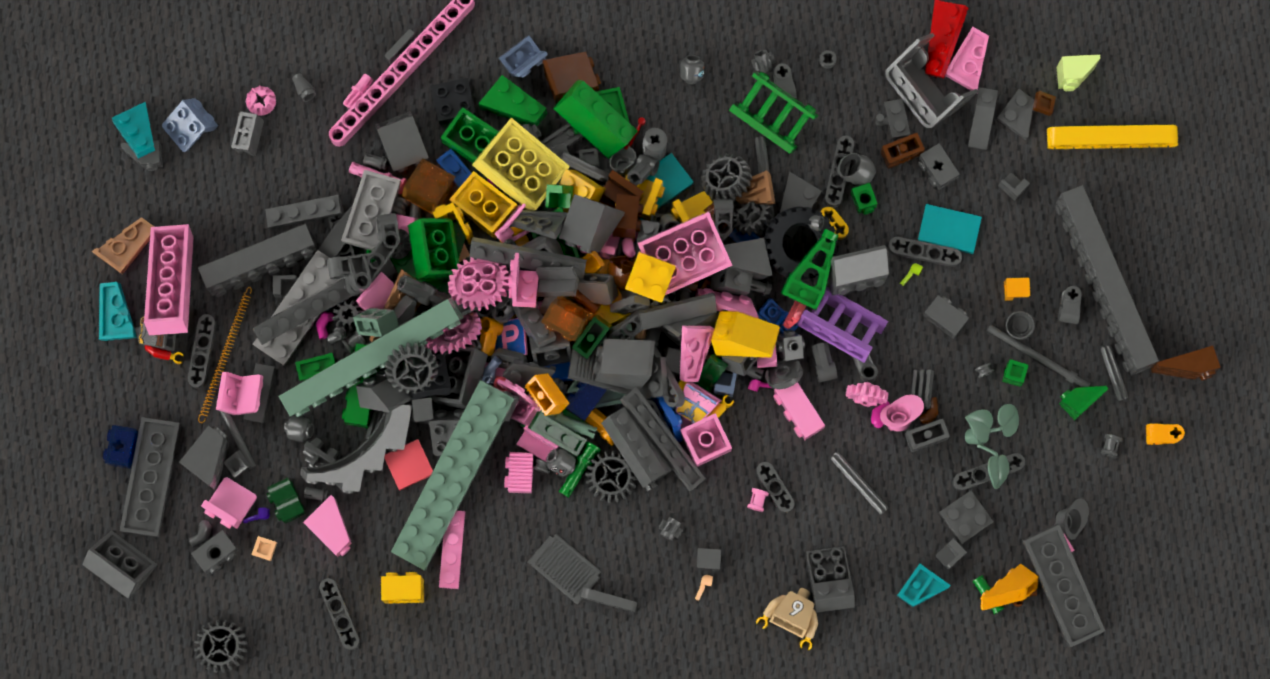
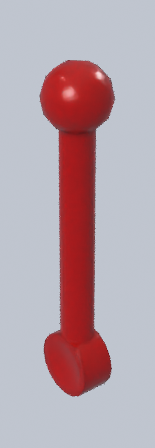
M643 117L638 119L639 124L636 128L638 132L646 122ZM638 132L629 141L628 145L624 147V150L628 149V147H631Z

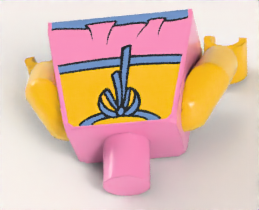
M682 380L678 382L685 395L684 404L675 410L676 413L682 416L683 424H681V428H685L691 423L698 422L715 413L719 418L726 408L731 407L734 403V400L730 404L725 402L728 395H725L720 400L694 382H684Z

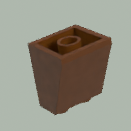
M586 52L543 60L544 73L556 105L577 80L584 81L595 92L599 91L601 81L598 73L594 74L592 68L595 66L592 57H588Z

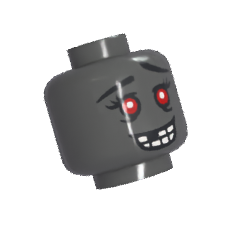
M553 449L548 454L546 459L548 469L561 477L566 476L575 470V457L565 449Z

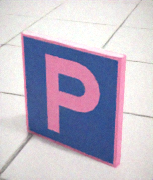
M518 318L511 319L503 324V332L497 336L495 351L498 348H503L528 355L526 331Z

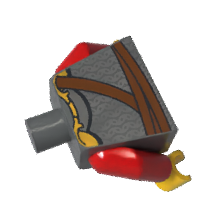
M144 317L140 319V327H134L137 338H139V344L144 345L145 350L156 358L172 359L176 364H182V362L176 361L175 357L177 355H184L180 352L171 353V351L175 350L176 333L149 335L144 324Z

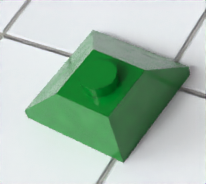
M1107 386L1075 388L1072 391L1068 389L1060 396L1062 400L1059 405L1076 420L1109 388Z

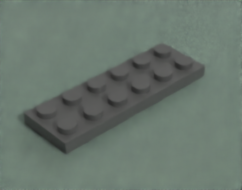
M141 417L120 526L121 532L159 538L181 426L180 423Z
M1055 524L1023 539L1022 541L1039 576V580L1068 647L1071 648L1105 632L1060 525Z

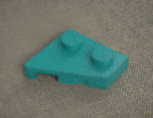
M919 564L897 596L914 607L948 589L951 585Z

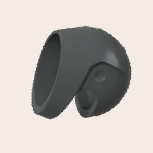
M857 153L844 156L837 168L840 177L854 185L870 183L876 173L874 162L869 157ZM852 159L856 160L849 176H845L844 167L847 162Z

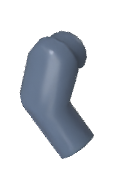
M494 356L484 368L482 377L484 382L488 384L494 383L496 369L502 363L500 358Z

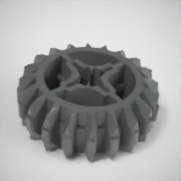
M726 153L723 158L719 155L717 160L712 159V164H706L707 169L703 170L704 176L701 177L702 187L712 200L732 199L735 202V197L742 198L741 193H747L746 187L751 186L752 172L747 161L743 160L742 157H737L735 154L729 156ZM736 169L739 170V176L735 173ZM715 181H718V187L714 186Z
M407 342L405 348L399 345V351L393 349V355H388V361L385 363L387 368L385 374L388 376V382H392L393 388L398 387L399 392L404 389L407 394H409L410 390H413L416 394L417 389L424 392V386L430 388V381L435 382L436 378L434 375L438 374V369H436L438 362L435 361L436 356L432 354L431 349H426L425 345L422 344L418 348L416 342L413 346H410ZM404 360V364L399 367L400 369L396 370L398 364ZM409 365H410V367H413V369L415 370V373H414L413 370H410ZM427 366L425 373L419 376V373Z
M605 451V458L598 454V462L595 459L591 460L595 466H587V469L592 471V473L588 472L585 474L586 477L591 478L586 481V484H593L589 491L592 492L596 489L594 497L596 498L601 494L600 501L602 502L606 496L608 497V503H611V497H615V501L618 503V496L621 495L622 499L625 500V492L629 495L632 494L629 487L636 488V485L631 481H637L638 479L636 476H632L634 473L625 459L622 460L623 456L621 453H619L618 457H615V451H612V456L609 457L608 452ZM607 462H616L623 467L612 469L607 465ZM602 466L605 475L600 481L596 482V472ZM608 471L612 475L617 474V476H615V482L611 479L606 480V477H608ZM627 471L628 479L622 488L618 479ZM609 484L612 485L616 489V491L608 492L601 489L600 487Z
M216 620V626L209 622L210 629L208 630V628L203 626L204 635L199 632L197 634L201 637V641L195 640L194 642L200 645V647L194 648V651H201L196 658H204L200 664L202 666L207 664V670H211L214 666L213 671L215 673L219 671V667L221 672L225 673L226 666L232 671V663L239 666L240 663L237 659H245L240 653H247V649L242 648V646L247 645L248 642L241 641L246 635L244 633L239 634L242 630L240 627L234 630L236 624L233 622L229 627L227 620L223 621L222 626L220 620ZM220 630L230 632L228 636L221 639L213 633ZM210 638L212 648L207 655L206 642ZM235 638L236 649L234 654H232L229 650V645ZM216 641L225 643V645H223L225 646V651L220 649L217 650L218 643ZM219 654H224L228 658L224 662H214L211 659Z

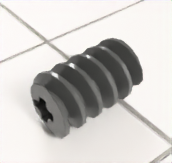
M651 128L646 131L643 138L642 154L660 161L666 154V133L659 128Z

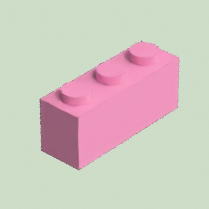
M798 382L786 389H774V400L778 405L782 404L785 411L783 413L789 422L792 421L796 426L794 431L799 438L803 437L806 440L825 428V424Z

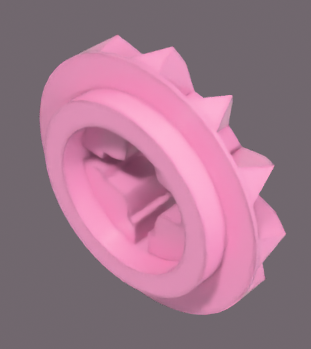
M259 85V87L252 88L247 93L246 105L253 114L266 115L274 109L276 97L271 89ZM257 94L261 98L265 97V106H263V104H261L260 102L256 103L258 101L256 96Z

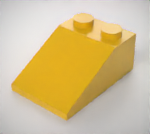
M474 171L449 199L495 240L497 236L494 233L503 226L518 207L514 201Z
M720 311L711 341L715 354L718 356L772 358L780 327L741 312Z

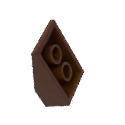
M1209 346L1157 362L1151 368L1152 373L1194 380L1200 378L1201 381L1212 378L1221 367L1214 347Z

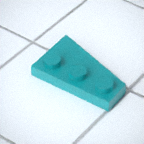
M146 102L112 117L114 125L138 159L155 151Z
M100 283L99 340L137 338L121 283Z

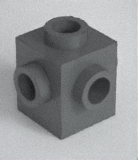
M787 330L783 332L784 334L778 335L776 350L779 352V358L785 361L804 358L803 348H805V341L802 335L794 330Z

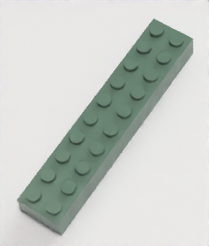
M449 298L278 397L289 416L296 415V417H299L310 411L309 406H319L327 401L325 397L330 396L332 398L343 392L342 388L344 386L347 388L361 382L359 380L360 377L363 376L365 379L375 374L377 367L385 368L388 355H393V349L399 351V345L405 348L407 342L410 346H413L416 342L419 348L422 344H427L426 339H436L444 334V329L448 328L450 330L460 325L461 322L459 320L463 319V316L453 298Z

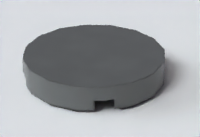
M780 359L777 360V367H771L766 370L765 378L771 388L786 389L801 379L803 368L797 359L788 361Z

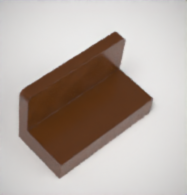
M614 170L611 171L608 176L609 180L603 186L605 188L603 195L616 203L617 194L640 196V201L644 197V191Z

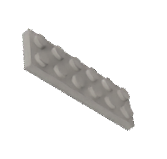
M319 250L316 251L272 316L342 279H330L327 265L328 256ZM321 313L263 345L256 338L253 345L285 366Z

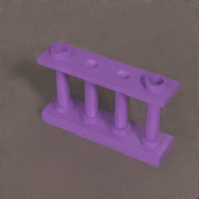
M826 287L817 310L813 309L809 312L805 309L797 325L865 363L873 348L868 345L875 332L882 334L888 321L842 295L832 296L829 287ZM825 303L835 308L828 322L818 317ZM842 313L852 318L845 331L834 326ZM859 322L869 327L862 341L852 336Z

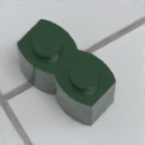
M287 477L267 487L269 491L266 493L267 498L271 504H275L277 510L274 512L279 521L282 520L286 524L306 514L290 478Z

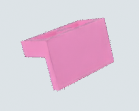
M528 426L524 427V433L516 444L547 462L548 454L553 449L559 448L555 443L530 430Z

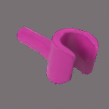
M756 379L751 380L748 389L758 392L759 387L771 388L768 383Z

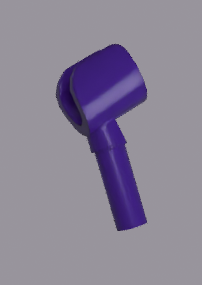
M258 508V515L243 519V523L258 519H268L270 516L269 509Z

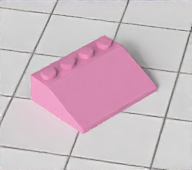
M708 211L637 242L642 253L676 266L665 295L732 266Z

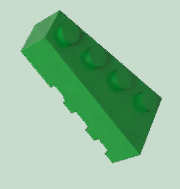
M356 343L355 352L367 345ZM362 376L359 378L361 382L347 389V406L343 409L342 419H344L346 425L369 428L372 409L360 407L356 388L358 384L363 382L364 377Z

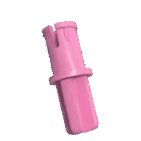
M363 74L358 83L351 87L352 91L343 102L347 108L350 109L365 93L367 88L373 83L372 78L367 74Z

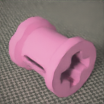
M752 488L753 494L747 508L763 512L765 498L769 493Z

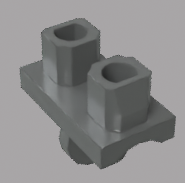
M316 437L310 443L308 441L305 443L302 454L307 456L305 461L309 463L308 467H318L335 462L339 452L334 448H330L326 453L323 452L321 449L324 443Z

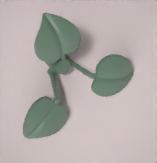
M1005 404L999 409L997 420L1000 426L998 428L990 429L993 424V417L988 410H976L965 417L971 428L965 433V441L968 444H977V448H982L994 455L988 460V473L994 489H998L1008 477L1009 462L1005 455L998 456L996 451L983 444L988 441L991 432L1002 430L1005 437H1010L1017 431L1019 415L1016 407L1012 404Z

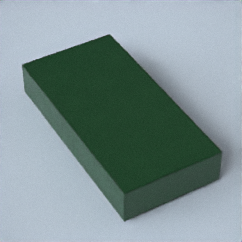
M712 354L702 369L699 382L694 383L710 393L728 364Z

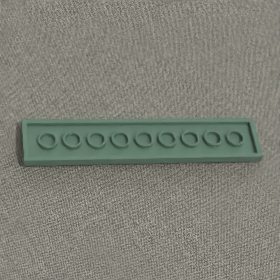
M480 380L391 550L392 553L424 571L427 569L516 398Z

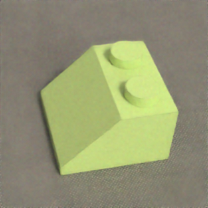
M1100 55L1062 57L1057 66L1058 89L1074 91L1075 88H1078L1095 69L1100 60Z

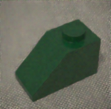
M595 315L572 348L588 359L609 332L612 325L599 315Z

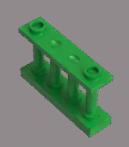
M755 72L752 77L757 79L756 83L744 101L739 104H733L729 111L791 154L798 147L794 144V139L809 117L814 120L819 115L815 113V108L809 104L805 106L771 82L767 74ZM765 85L772 90V93L759 112L753 115L748 111V107L761 87ZM781 96L788 103L773 125L770 124L769 126L763 122L765 120L764 117L777 97ZM795 106L803 114L789 135L784 137L779 133V128Z

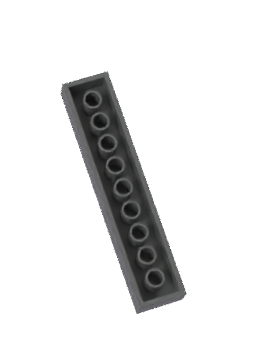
M1083 185L1061 193L1056 201L1055 209L1058 215L1063 217V228L1066 233L1069 232L1072 238L1070 239V244L1073 250L1078 252L1079 256L1077 259L1079 265L1085 268L1087 273L1085 274L1086 281L1094 289L1092 292L1096 302L1100 303L1102 318L1104 320L1107 319L1109 324L1107 327L1108 332L1116 340L1115 348L1119 355L1122 354L1125 371L1129 372L1132 376L1152 368L1159 362Z

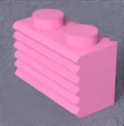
M510 452V456L506 457L505 468L509 469V476H505L504 487L508 488L509 493H532L533 453Z

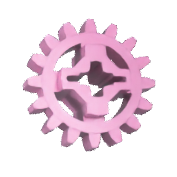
M868 382L857 383V386L853 384L851 386L848 385L846 397L853 399L854 403L867 407L877 406V403H887L889 394L886 390H881L880 386Z

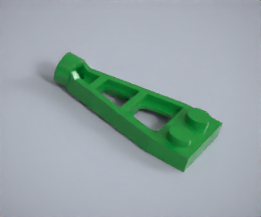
M827 229L824 230L818 242L789 275L781 294L817 310L825 293L831 259L839 235ZM826 238L830 239L831 242L827 243ZM820 250L826 253V259L822 267L812 263L813 257ZM808 268H814L819 273L815 286H810L801 281V276Z

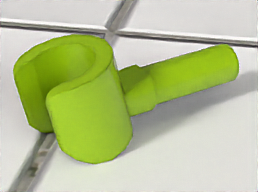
M917 263L913 264L900 284L904 286L913 274L919 276L923 266Z

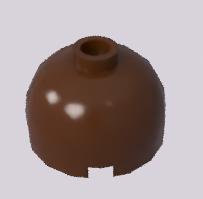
M613 256L610 258L607 272L614 276V282L618 289L626 291L625 286L636 260L635 258H633V262L627 260V256Z

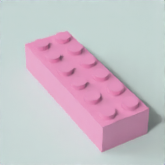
M189 224L151 227L144 324L149 335L188 333L194 238Z

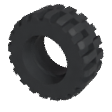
M800 206L786 209L771 219L770 224L765 228L764 240L770 266L774 268L777 274L779 273L783 275L782 277L788 278L800 263L790 259L785 254L782 246L784 234L791 227L797 225L806 226L811 229L808 224H811L812 221H809V219L813 215L823 216L820 211ZM824 217L822 231L812 230L817 242L825 229L833 233L836 231L834 226H831L829 223L830 220L827 217ZM826 238V242L830 243L831 240ZM835 244V248H834L833 257H834V254L837 253L836 244ZM821 250L818 251L813 257L812 263L822 267L826 259V253ZM808 268L801 276V280L814 278L819 273L814 268Z

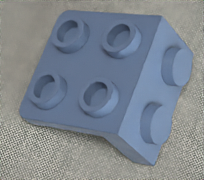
M528 35L500 56L499 60L511 76H521L523 78L531 72V67L541 65L543 60H546L545 57L548 53L540 51Z
M192 98L182 100L163 122L162 127L183 152H186L203 133L214 131L218 125L214 121L213 116L202 107V103Z

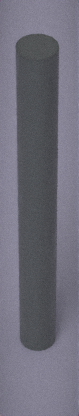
M220 411L239 450L250 463L249 469L255 468L256 464L231 415Z

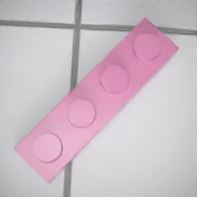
M465 511L456 512L443 537L439 588L459 589Z

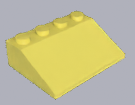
M512 118L509 119L472 164V166L519 205L526 204L525 210L533 211L546 198L547 184H557L565 170L570 167Z

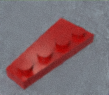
M938 0L934 1L930 34L933 33L935 36L929 41V61L926 64L925 70L927 75L944 79L968 11L967 6Z

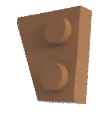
M766 170L753 176L750 181L751 186L746 187L747 193L742 192V198L736 197L740 204H748L749 202H754L755 204H775L770 173Z

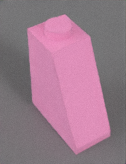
M331 495L303 523L339 557L340 555L344 556L351 549L349 546L352 543L337 501Z

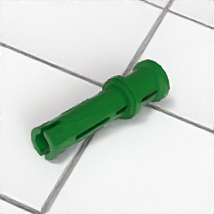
M586 441V446L581 455L577 456L576 460L578 461L575 464V470L569 474L559 490L560 493L570 498L587 466H592L591 460L594 459L597 452L601 451L599 447L589 441Z

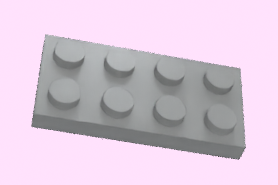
M364 170L341 239L343 243L373 250L379 241L376 216L392 213L401 185L400 179Z

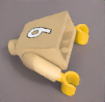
M800 588L797 594L790 591L787 595H781L771 600L763 612L764 616L758 618L756 624L761 619H764L766 624L762 629L766 628L769 622L801 638L805 635V639L800 641V647L802 648V644L807 641L809 642L807 650H810L812 648L811 638H814L818 627L817 613L813 609L814 603L808 600L810 592L807 589Z

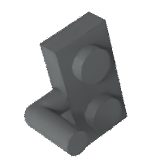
M903 99L884 102L886 117L884 118L882 114H878L875 125H888L891 139L911 135Z

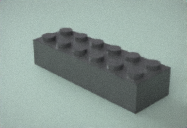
M303 224L198 267L206 289L212 296L216 295V297L226 294V291L231 288H242L244 283L248 281L256 282L261 280L263 275L268 273L269 275L276 274L280 271V268L285 266L287 268L293 267L298 264L297 261L302 259L310 260L316 253L317 248L306 224Z

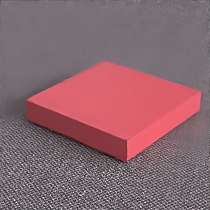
M419 439L406 444L404 450L397 449L396 452L385 454L384 459L399 491L430 477L433 472Z

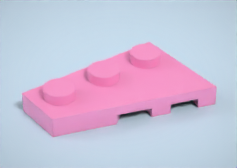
M972 27L948 66L945 76L971 91L974 89L978 90L989 36Z
M697 288L696 297L714 293L717 311H724L725 309L759 318L751 298L747 296H736L728 292H715L708 288Z
M682 326L680 380L684 382H699L714 332L713 327Z

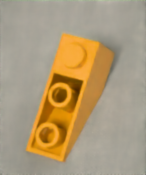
M1019 564L1015 569L1012 568L1007 576L999 579L994 587L982 594L981 610L1025 600L1037 589L1039 576L1022 564Z

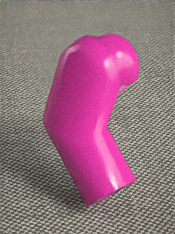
M325 311L321 313L316 322L320 340L328 337L326 326L328 322L333 321L332 317H334V314L332 312Z

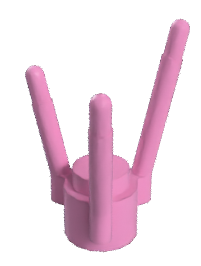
M526 204L519 205L514 215L510 219L508 218L503 226L494 233L502 243L508 239L515 241L529 233V231L525 230L513 237L514 232L509 227L526 207Z

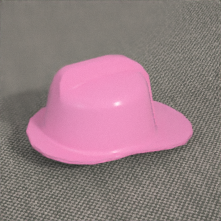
M905 395L883 408L880 413V419L883 424L888 426L890 431H904L910 427L913 420L922 414L924 403L916 395Z

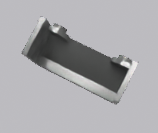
M933 33L918 38L886 69L885 73L889 83L926 128L938 125L961 109L979 92L977 89H974L962 95L951 92L944 96L925 73L923 67L928 63L929 56L923 47L935 36Z

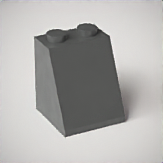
M410 111L375 124L393 172L396 170L398 173L405 171L412 164H415V166L421 165L426 162L425 159L429 158Z
M574 194L559 238L566 240L565 244L574 248L577 245L581 246L580 250L591 254L592 251L600 252L625 212Z
M764 238L724 245L732 263V266L728 268L752 274V279L758 281L772 276Z
M719 311L658 327L669 340L681 348L682 326H711L715 329Z
M543 316L556 335V341L539 348L533 338H529L534 363L544 367L570 362L572 353L566 324L552 317Z
M604 339L601 345L597 346L595 356H598L593 369V373L596 374L595 381L630 390L637 387L640 391L651 377L655 341Z
M208 425L179 463L216 491L219 486L229 442L226 440L228 436L216 426L211 428Z

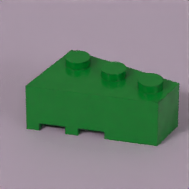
M503 75L479 102L480 110L497 114L500 117L512 118L521 124H535L536 127L547 115L546 107Z

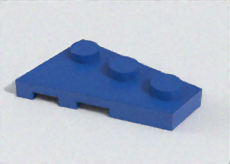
M663 397L653 398L659 411L665 412L663 417L669 428L672 427L674 438L678 443L683 441L680 430L683 422L680 415L674 413L672 410L674 407L668 406Z

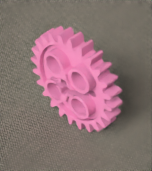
M470 257L469 262L465 259L463 260L464 265L457 264L458 270L452 269L453 275H449L450 281L448 282L449 293L453 300H456L458 306L462 304L463 309L469 306L471 311L475 307L480 311L481 307L484 306L488 310L489 304L495 307L496 300L502 302L501 296H507L506 291H509L508 282L510 274L507 271L506 265H502V263L482 259L474 260V258Z
M472 311L464 315L463 319L459 320L461 322L460 325L450 330L448 328L444 329V334L436 339H426L427 344H425V348H430L435 354L438 351L441 354L448 351L450 354L454 349L456 352L459 351L460 347L465 349L466 344L472 345L471 340H477L476 335H480V330H482V323L477 312L474 313Z

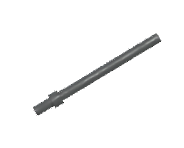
M990 324L987 329L989 333L1064 376L1068 382H1074L1080 387L1090 386L1091 383L1077 376L1076 372L1072 370L1070 372Z

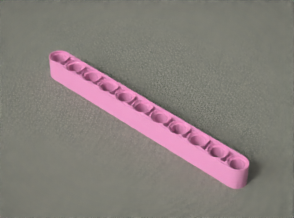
M452 0L330 129L329 137L335 146L345 145L472 11L475 6L474 0H471L468 4L461 3L462 0ZM451 12L458 13L454 18L449 17ZM439 25L445 26L443 31L436 30ZM428 38L433 40L428 45L423 43ZM413 52L420 53V55L417 58L411 57V54ZM400 66H407V69L405 71H398V68ZM388 79L394 80L392 85L385 84ZM376 92H380L382 94L381 97L377 99H374L372 97L373 94ZM362 106L369 107L366 112H360L359 110ZM349 120H356V123L353 126L347 125V122ZM335 134H343L341 139H334Z

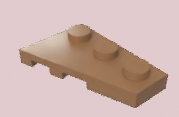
M141 217L125 228L122 233L115 238H110L106 241V244L94 249L92 252L123 275L150 241L151 227L154 226Z

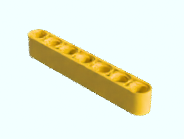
M1176 125L1047 128L1048 149H1054V147L1056 149H1073V147L1075 149H1092L1094 147L1095 149L1111 148V146L1112 148H1130V146L1131 148H1149V146L1150 148L1178 146V131Z

